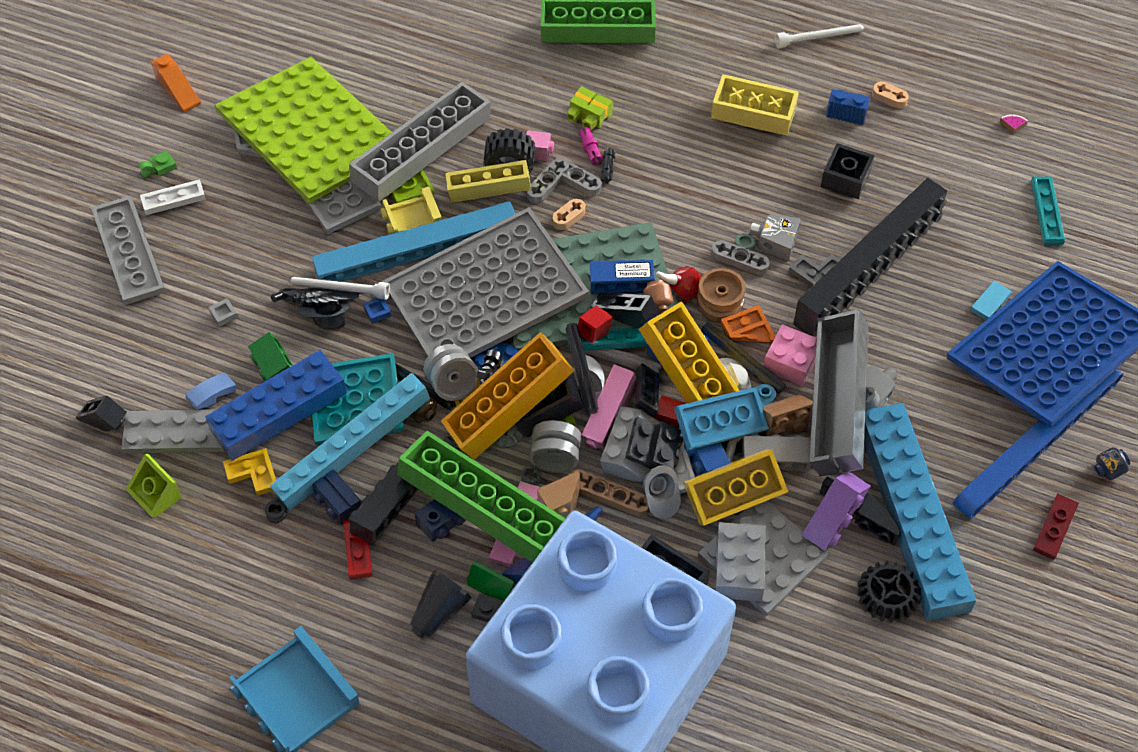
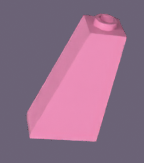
M615 364L613 365L597 400L598 412L590 415L582 433V438L587 446L593 449L598 447L605 448L620 406L627 407L636 390V377L633 371Z

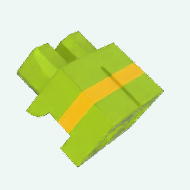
M581 86L570 100L567 120L576 123L580 119L582 120L583 127H589L590 130L595 127L600 129L604 119H609L613 114V101L599 94L596 96L595 92Z

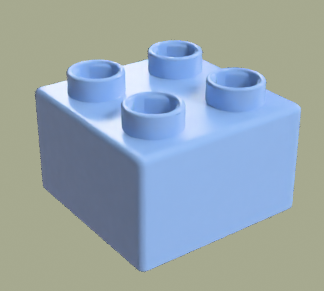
M572 511L468 649L466 663L471 703L547 752H664L727 655L736 605L731 599L584 514Z

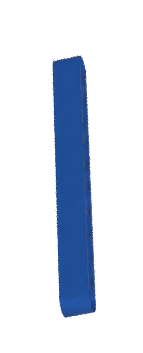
M1116 369L1052 427L1039 420L955 498L953 505L968 518L972 519L1104 397L1120 381L1123 373Z

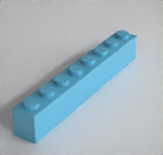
M413 373L408 375L273 482L270 487L276 496L291 511L314 492L312 485L321 477L323 478L331 470H335L337 473L426 403L430 399L426 387Z

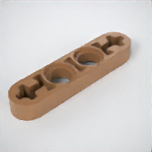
M576 469L570 472L572 474L578 471L582 481H580L579 494L637 517H644L650 512L646 495L584 470ZM595 485H602L605 490L602 493H596L592 488ZM616 493H622L626 498L623 501H616L613 496ZM640 502L644 503V506H642L640 509L637 508V505H639Z

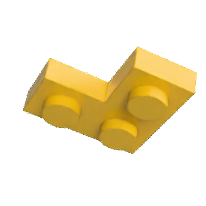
M266 448L242 455L233 461L231 459L223 461L229 484L252 478L257 496L273 491L270 485L276 481V477Z

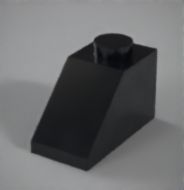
M106 395L87 401L76 416V419L106 432L114 429L117 430L123 424V417L127 411Z

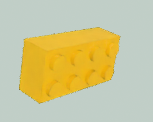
M765 449L683 482L698 523L703 526L788 492L772 449Z

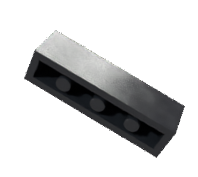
M398 462L389 468L386 477L377 482L374 491L364 498L360 508L354 510L349 517L350 533L372 545L375 544L419 490L397 475Z

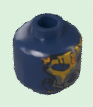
M1111 447L1097 455V464L1094 465V468L1100 477L1104 476L1108 480H1114L1127 473L1129 470L1128 465L1131 463L1123 449L1119 450Z

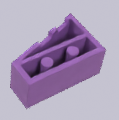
M850 472L836 477L802 536L823 550L831 546L835 547L841 538L840 532L850 524L853 518L852 514L860 507L864 501V496L871 486Z

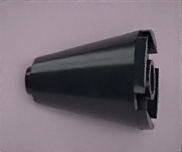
M434 570L429 577L410 622V625L413 627L411 631L421 639L424 636L429 638L470 601L471 595L468 592L466 595L460 592L462 587L441 573L438 575L437 571Z

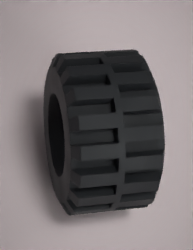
M499 129L497 132H492L486 138L483 164L486 167L526 160L530 174L534 167L535 142L530 135H526L525 132H520L518 129Z

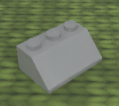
M620 406L600 460L604 476L643 483V479L650 468L625 458L633 422L637 416L656 424L660 422L642 410Z

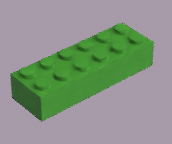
M541 0V43H655V0Z

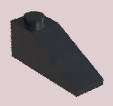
M600 292L590 306L592 309L597 305L613 317L612 319L633 328H641L648 321L661 314L651 295Z

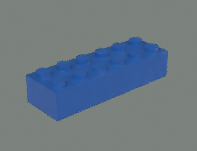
M318 350L206 415L205 418L211 433L231 461L347 394L344 379L323 352Z

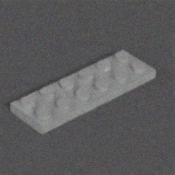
M128 196L92 207L91 209L124 304H131L165 293L163 282L132 197Z
M217 409L127 411L121 450L123 454L225 452L211 433L205 418L206 415ZM257 447L250 451H257Z

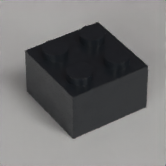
M836 143L823 171L820 187L859 200L871 173L875 155Z

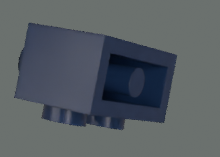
M435 499L415 512L417 526L432 542L438 538H444L450 529L456 525L460 526L466 521V519Z

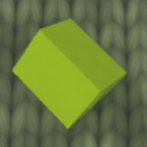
M145 454L126 490L152 518H156L180 500L181 495L176 482L149 454Z

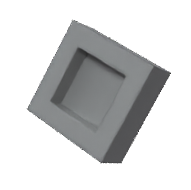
M228 298L208 307L210 314L219 327L238 318V314Z

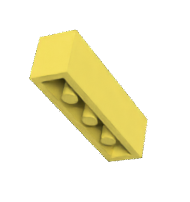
M526 160L446 173L447 190L451 203L531 190Z

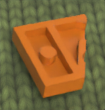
M759 305L722 318L720 321L725 334L732 341L772 344L776 337Z

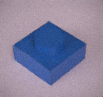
M375 298L363 303V308L371 324L391 317V311L384 299Z

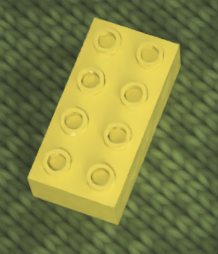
M722 74L713 100L711 118L788 136L797 106L799 91Z

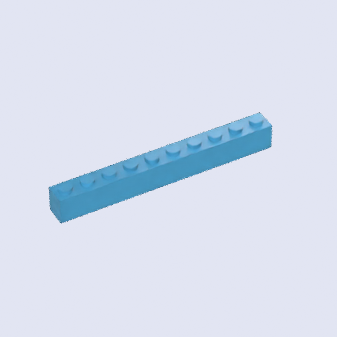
M510 201L499 203L495 206L478 209L470 213L460 214L452 218L420 225L409 230H402L398 233L381 236L366 242L312 256L314 270L319 280L344 282L429 258L515 215V211Z

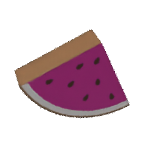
M1009 114L1000 117L999 122L1011 133H1015L1026 126L1028 120L1020 115Z

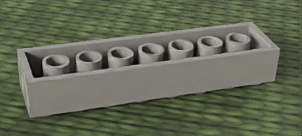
M464 82L459 83L349 164L350 181L380 202L489 120L491 101Z

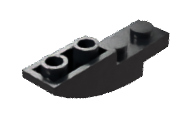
M827 476L822 482L820 494L824 497L834 482L832 478ZM867 492L860 507L854 511V514L857 515L854 523L862 530L869 531L878 536L881 541L895 546L900 530L882 504Z

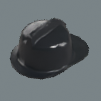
M339 302V304L329 303L330 305L320 304V306L305 304L298 308V313L302 316L313 318L318 327L330 330L345 326V312L350 306L347 302Z

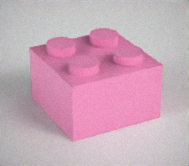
M782 324L765 356L764 367L775 376L803 387L816 361L817 338Z

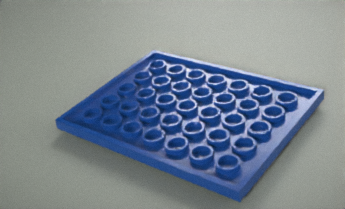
M1057 261L947 353V359L1049 427H1052L1138 351V308Z

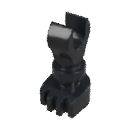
M496 350L487 351L483 367L477 373V378H482L479 383L480 385L492 376L496 368L498 369L503 366L504 360L500 352Z

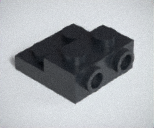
M637 416L633 422L625 458L650 469L663 465L675 469L679 462L676 452L683 443V437L680 436L681 429L663 421L656 424Z

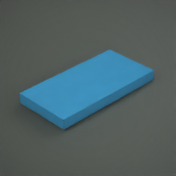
M756 387L679 405L674 408L687 451L769 430Z

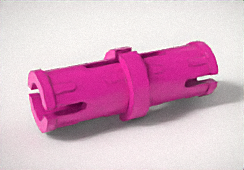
M584 127L586 134H584L583 129H580L578 132L583 142L582 147L588 154L591 164L597 165L595 158H597L598 163H601L603 160L598 150V142L593 138L590 128Z

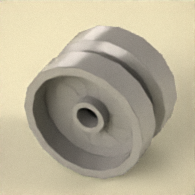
M445 344L437 347L425 360L423 368L425 378L439 397L447 401H457L465 398L473 392L478 384L477 366L463 348L457 345Z
M544 421L537 424L532 432L530 462L540 470L552 473H564L574 470L578 466L581 432L575 426L562 421Z

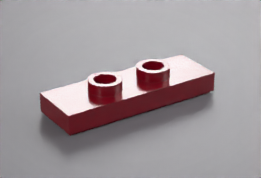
M1057 493L1033 551L1055 560L1079 502Z

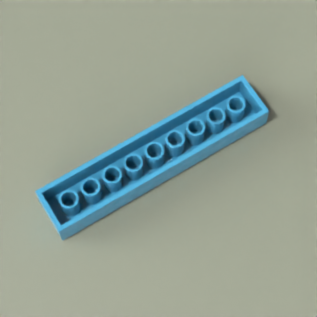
M904 403L865 410L864 445L887 511L900 530L898 543L908 571L913 572V579H918L917 586L921 588L919 595L921 596L920 605L925 620L931 621L971 613L977 600Z

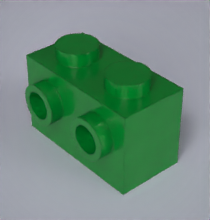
M270 332L248 346L252 353L250 358L256 366L259 365L261 369L259 374L264 381L293 366L280 341Z

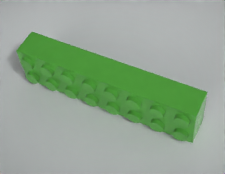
M426 431L399 457L398 476L532 563L566 519L429 431Z

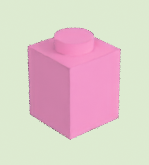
M527 130L526 135H530L535 142L534 160L548 161L549 153L553 154L554 150L551 133Z

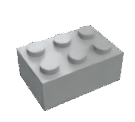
M719 522L715 591L729 599L762 602L765 589L766 526Z

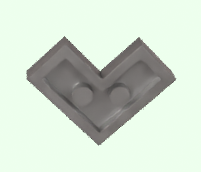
M831 254L818 266L804 255H801L789 266L788 272L809 287H812L840 259Z

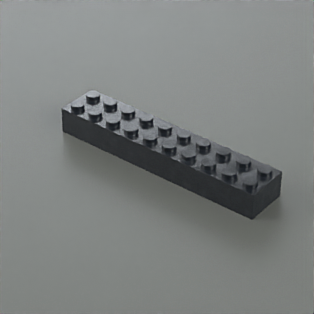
M929 178L923 181L798 299L793 325L804 333L815 337L817 335L818 318L840 314L844 308L848 309L858 295L862 296L870 283L874 284L884 270L888 271L896 258L900 259L909 246L915 245L921 234L925 235L931 225L941 219L943 216L942 209L947 202L945 198L948 191Z

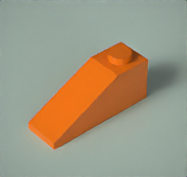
M168 53L151 61L155 78L184 113L201 104L181 69Z

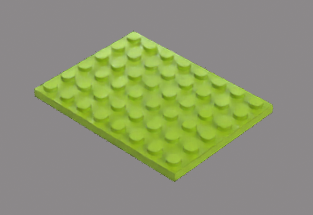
M312 57L215 104V111L309 204L329 194L332 190H336L337 187L340 188L347 184V181H350L349 164L392 133Z

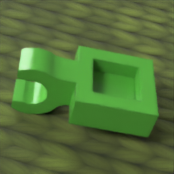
M167 150L150 157V162L142 161L138 164L143 178L149 177L153 173H157L160 176L177 169L176 162Z

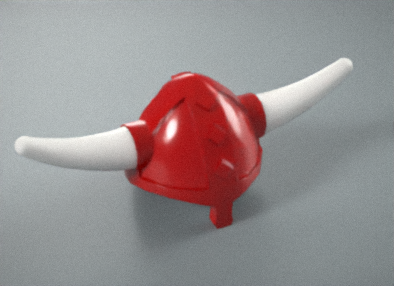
M680 267L672 274H665L659 271L656 273L661 280L667 282L672 290L682 298L683 304H686L698 295L702 276L693 267Z

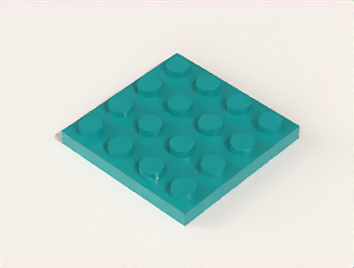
M394 353L331 363L344 379L347 394L312 414L316 446L323 444L398 384ZM403 421L387 434L403 432Z

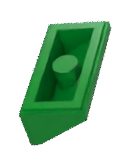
M473 561L467 578V585L484 595L505 601L514 589V581Z

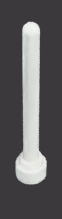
M859 24L794 35L785 34V32L776 33L775 43L778 49L786 48L787 45L793 42L862 32L863 26Z
M292 277L290 280L292 285L369 293L378 299L384 300L388 299L390 293V285L385 282H379L373 286Z

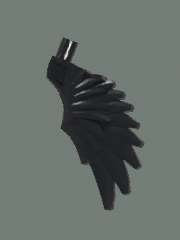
M315 287L309 289L284 288L272 294L271 300L273 302L285 300L296 302L298 305L308 304L312 306L314 304L320 306V304L330 305L329 303L349 302V299L359 298V294L363 293Z

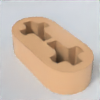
M877 82L872 91V96L875 100L891 107L902 109L907 105L908 93L886 82Z
M572 199L558 209L552 217L554 228L561 231L566 230L583 218L586 210L585 203L580 199Z

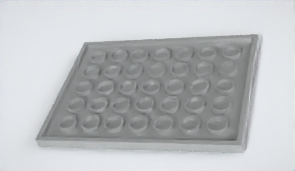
M530 207L382 281L389 283L390 297L427 357L437 347L445 344H454L463 348L471 358L590 297L588 289Z

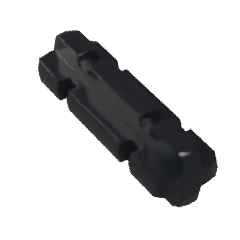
M611 148L604 150L600 179L606 184L612 181L616 152Z

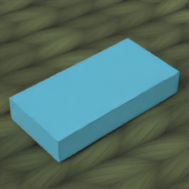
M993 281L973 304L970 311L986 321L1000 309L1010 297L1012 291Z

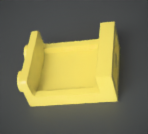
M430 187L421 189V197L393 205H388L386 199L382 200L383 208H380L383 220L388 222L386 227L389 235L442 220Z

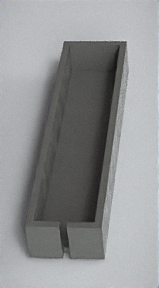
M859 309L818 318L810 464L820 477L838 474L840 469L843 472L863 469L869 325Z

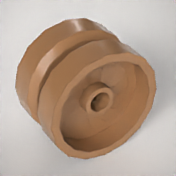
M716 268L706 272L700 279L697 297L698 310L702 316L710 321L720 323L722 318L741 312L746 290L742 277L733 270L726 268Z

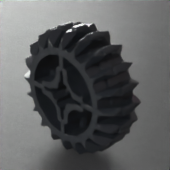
M887 560L883 566L877 562L875 567L869 566L867 571L862 573L861 579L857 584L859 588L857 596L860 597L859 604L865 605L864 611H872V618L878 615L881 622L888 618L891 624L895 618L901 622L904 617L909 618L912 612L916 611L917 604L921 600V596H919L921 588L917 586L918 579H913V572H906V566L898 568L897 562L890 566ZM899 584L904 588L906 594H904V591L899 587ZM871 589H873L874 593L878 595L879 600L874 596Z

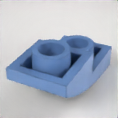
M222 373L195 386L185 394V398L198 410L216 404V397L235 392L236 384L226 373Z

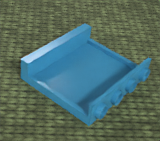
M302 626L293 631L294 639L238 679H235L233 675L229 677L232 683L230 690L237 699L242 698L246 704L243 706L251 717L255 715L259 719L257 724L265 735L270 733L273 737L271 742L278 752L298 751L360 705L358 694Z

